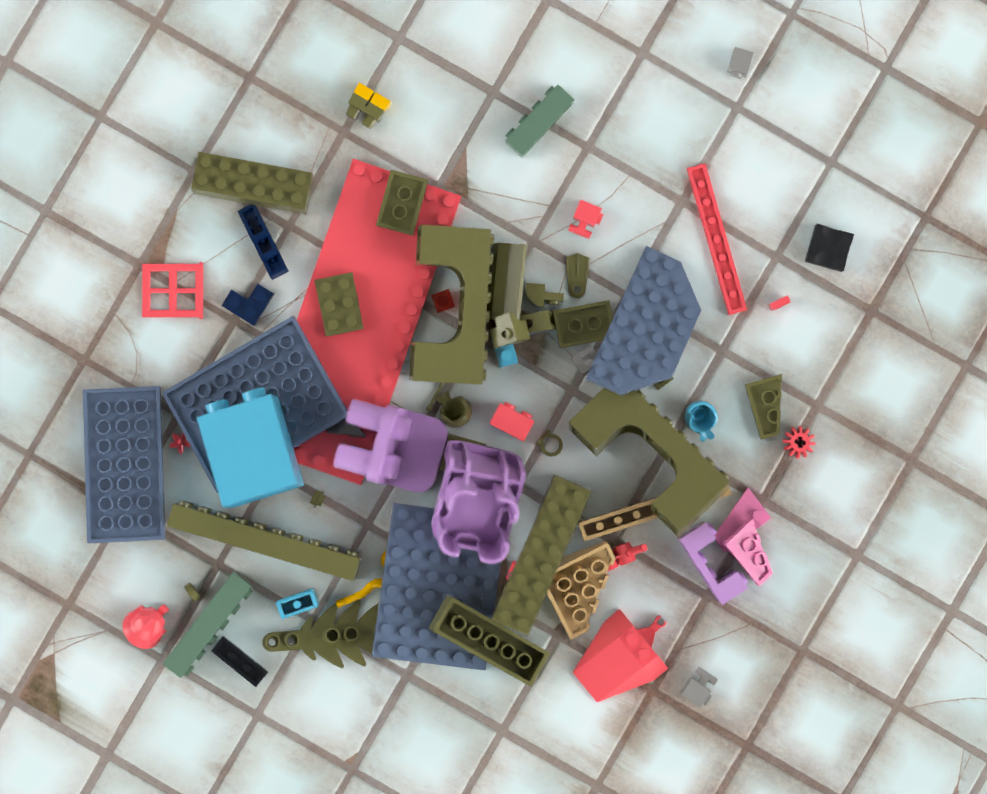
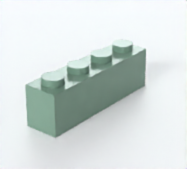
M557 85L555 88L551 86L545 93V99L542 102L538 100L532 106L533 111L529 116L525 114L519 120L520 125L516 129L512 128L505 135L507 137L505 143L521 158L574 104L575 100L561 86Z

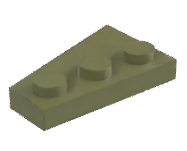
M782 374L745 384L760 440L780 435Z

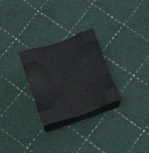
M817 223L813 230L805 262L843 272L854 234Z

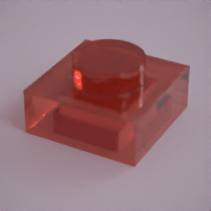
M449 289L431 295L437 313L455 307Z

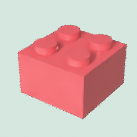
M507 402L504 405L500 403L489 424L524 442L534 423V420L531 419L532 415L523 410L521 414L514 410L515 406Z

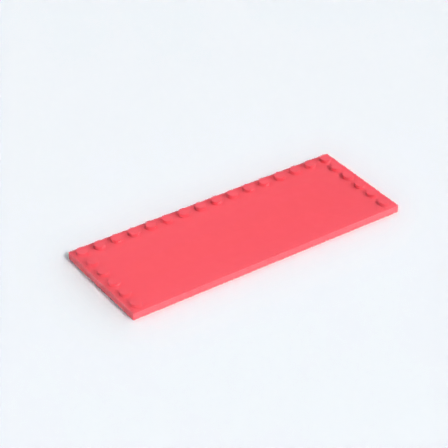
M354 158L297 318L299 325L347 410L353 399L384 408L390 404L437 266L415 265L418 226L451 227L462 197L461 195L427 184L413 236L378 227L376 223L390 171ZM352 272L364 329L326 337L315 280ZM359 426L366 435L365 438L329 434L325 430L294 448L297 462L361 485L364 475L334 467L336 451L341 444L372 451L378 431Z

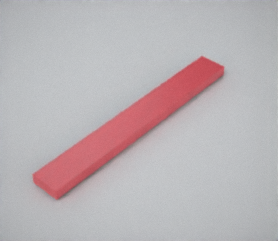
M706 163L687 168L728 316L746 311L747 307Z

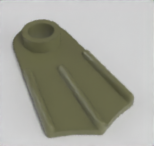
M580 253L566 257L568 291L573 298H581L586 292L590 258ZM575 286H579L581 288V291L579 293L574 292L573 289Z

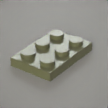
M391 170L376 226L413 236L428 179Z
M353 273L315 280L326 337L364 329Z
M610 300L553 310L559 348L603 341L613 319Z

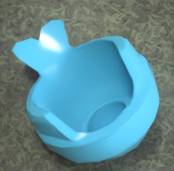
M706 401L692 402L685 410L684 419L686 425L700 435L702 442L706 438L714 439L715 436L711 429L715 427L718 420L716 410Z

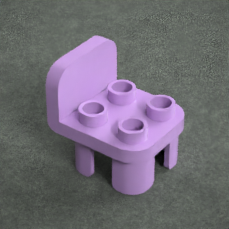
M353 399L348 409L346 421L353 425L378 431L372 451L356 446L339 445L334 459V467L364 475L367 481L377 484H388L413 492H425L431 489L436 482L448 440L446 425L437 418L392 405H387L384 408Z
M450 440L447 442L444 453L446 469L431 521L433 534L439 541L441 550L447 555L458 557L460 548L478 551L480 561L498 563L508 554L510 547L508 537L512 523H516L519 516L518 502L526 476L522 459L515 453L507 450L460 440Z

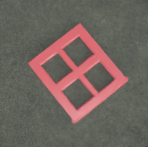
M203 263L142 264V317H199V319H202ZM151 271H169V288H151ZM177 271H195V288H177ZM151 293H169V310H151ZM177 293H195V310H177Z

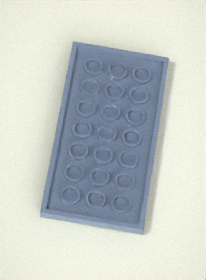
M161 387L83 390L87 543L166 540Z

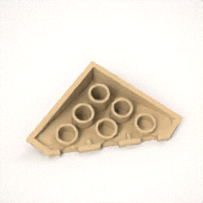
M607 541L563 556L548 589L547 595L570 640L588 631L590 626L588 620L591 613H595L599 603L598 594L600 589H604L609 577L606 573L610 564L613 565L616 559Z

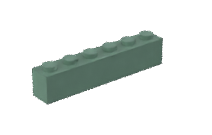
M234 571L166 658L163 665L180 678L184 675L188 676L194 669L192 664L195 660L200 661L205 655V647L208 644L211 646L218 636L215 634L218 630L221 629L223 631L230 621L227 619L231 613L235 615L241 608V605H239L243 598L247 600L251 595L253 584Z

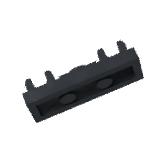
M225 636L211 650L212 653L255 687L258 686L269 672Z

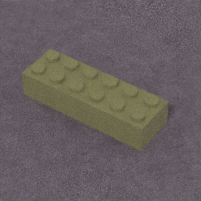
M199 152L191 190L197 195L306 215L314 177L311 172Z
M449 595L444 599L428 628L532 687L550 654Z

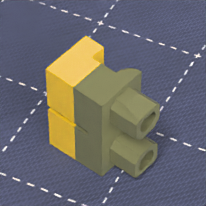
M359 82L348 102L350 106L346 115L356 120L360 112L365 114L366 116L361 124L371 129L376 122H380L383 114L390 107L391 101L376 92L374 93L373 90Z

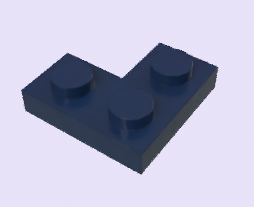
M260 284L256 285L248 299L231 290L221 306L255 326L273 298L274 293Z

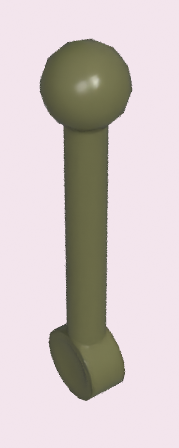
M440 382L431 402L428 404L426 408V411H431L433 404L444 385L443 382Z

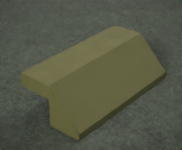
M494 243L491 245L493 262L492 265H489V272L492 273L491 284H488V292H491L490 303H487V311L490 312L489 320H495L494 318L509 312H514L516 318L520 320L527 252L526 244Z

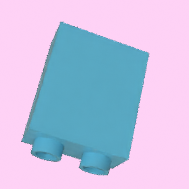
M257 388L243 393L244 403L231 407L228 399L209 403L205 406L207 414L197 417L221 504L224 508L238 507L304 486L279 397L272 394L266 395L265 388Z

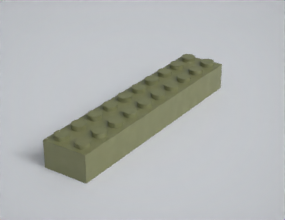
M184 500L174 503L167 523L168 527L354 581L356 579L362 556H358L359 552L350 549L346 550V552L341 551L340 546L334 544L324 546L321 545L322 541L317 539L304 540L303 535L296 533L287 535L284 534L285 530L274 527L270 530L266 528V524L259 522L250 524L248 519L242 517H235L233 519L230 518V514L222 511L213 513L211 508L205 506L192 507L193 503Z

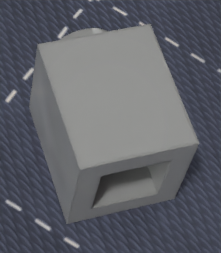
M735 47L727 70L728 73H731L730 76L738 79L746 77L754 52Z

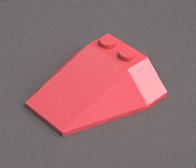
M619 609L604 621L574 669L573 674L596 702L654 681L668 667Z

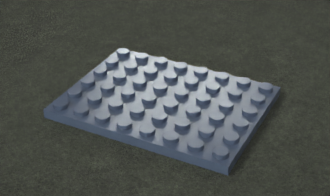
M295 316L288 318L162 392L216 493H218L197 421V417L207 414L205 407L207 404L228 399L231 407L244 403L243 393L257 388H265L266 395L272 394L279 397L293 448L300 446L346 419L348 410Z
M393 503L371 656L486 671V661L428 628L447 595L492 619L501 561L494 564L480 561L478 551L460 548L458 557L445 554L441 550L439 541L435 538L432 531L431 521L435 508Z

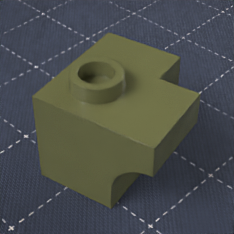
M514 312L494 318L497 327L490 330L494 348L518 344L530 339L526 321L518 320Z

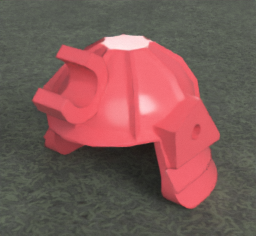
M165 604L158 610L151 606L145 608L141 605L136 610L130 612L124 618L122 625L127 640L141 649L155 647L167 632L164 629L165 620L163 615L170 609Z

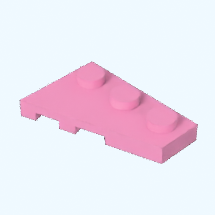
M748 487L714 535L716 542L724 552L728 550L723 543L748 518H753L755 529L771 519Z
M748 518L723 545L753 582L760 586L773 572L767 555L761 546L760 536L754 527L753 518Z

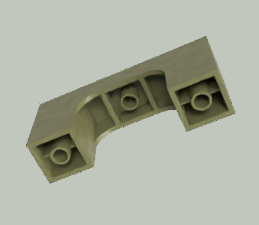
M434 225L418 226L415 265L446 267L455 272L460 281L457 331L449 341L444 343L411 342L409 380L482 385V382L486 380V369H483L484 361H487V350H484L485 342H488V331L485 329L486 323H489L490 312L487 311V303H490L491 292H488V284H491L492 281L489 265H492L493 253H490V246L494 244V234H491V229Z
M603 388L569 421L570 431L596 457L618 436L625 433H634L641 436L674 469L676 478L652 503L651 511L679 538L728 490L730 484L728 475L722 470L719 472L714 467L715 463L709 457L705 458L701 455L700 448L694 443L690 444L686 440L687 436L680 429L677 431L672 426L673 422L667 416L663 418L658 413L660 410L653 403L649 404L645 400V395L639 389L624 395H618Z
M553 474L509 579H507L494 608L492 621L526 636L529 635L592 491Z

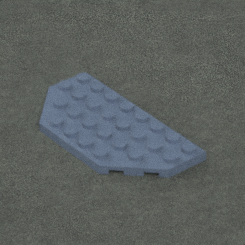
M648 246L645 247L586 380L618 395H624L630 391L642 389L654 383L672 378L701 312L699 303L680 261Z

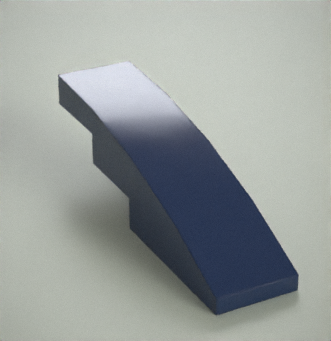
M250 204L237 211L270 278L274 280L289 272L257 206Z

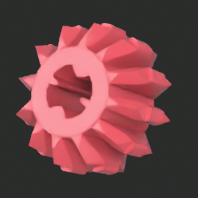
M798 426L797 431L794 427L790 428L792 434L785 432L789 439L782 440L783 443H788L783 449H791L788 455L792 456L795 453L797 459L800 458V454L803 457H807L806 450L810 453L813 452L809 445H816V442H810L809 440L814 438V434L807 436L810 431L808 428L802 433V426ZM797 437H800V440L803 441V445H800V448H798V444H795V440H798Z

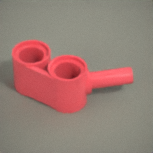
M626 542L614 547L611 550L616 559L613 565L610 564L608 571L619 567L618 565L622 566L635 561V554L647 551V545L641 544L632 547L630 542Z

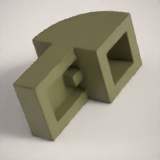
M526 283L527 298L534 306L544 308V301H548V305H559V302H563L564 293L545 292V284Z

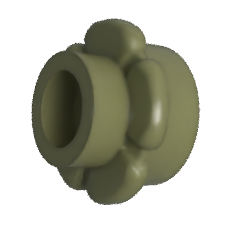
M316 490L309 503L314 505V508L317 505L321 507L326 498L323 495L324 491Z

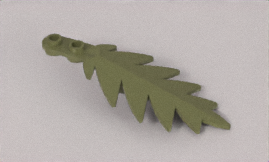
M357 600L334 624L338 609L335 603L319 617L313 626V617H309L301 630L266 634L262 640L263 647L269 652L303 650L312 660H316L315 651L331 664L344 668L337 651L338 649L355 663L366 666L367 664L359 646L372 654L379 603L370 608L356 623L361 603L360 600ZM289 637L294 639L293 644L288 643ZM269 639H273L275 641L274 646L269 645Z

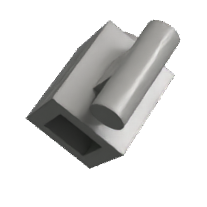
M698 666L695 673L700 676L699 680L697 681L690 676L680 693L701 707L703 704L706 705L711 699V690L705 686L706 683L709 682L715 685L718 679Z

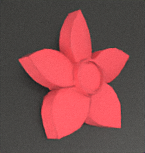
M172 433L174 442L169 447L177 448L178 452L182 454L184 447H190L191 445L186 440L187 438L184 433L181 436Z

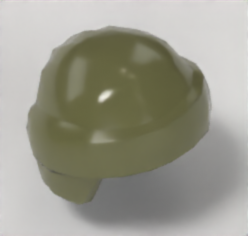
M449 391L445 392L443 396L437 397L436 400L443 405L439 416L445 425L457 428L469 422L472 415V407L467 399L463 396L451 398Z

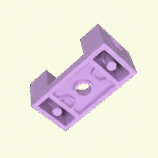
M702 521L679 538L677 537L716 600L723 605L748 589L746 585L748 580L743 573L737 572L734 569L718 579L714 570L707 568L705 564L708 561L699 550L716 540L714 535L717 532L711 523Z

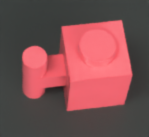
M580 200L573 220L580 223L578 226L570 224L568 231L590 239L592 232L585 228L587 225L594 228L595 224H600L603 214L600 213L602 208Z

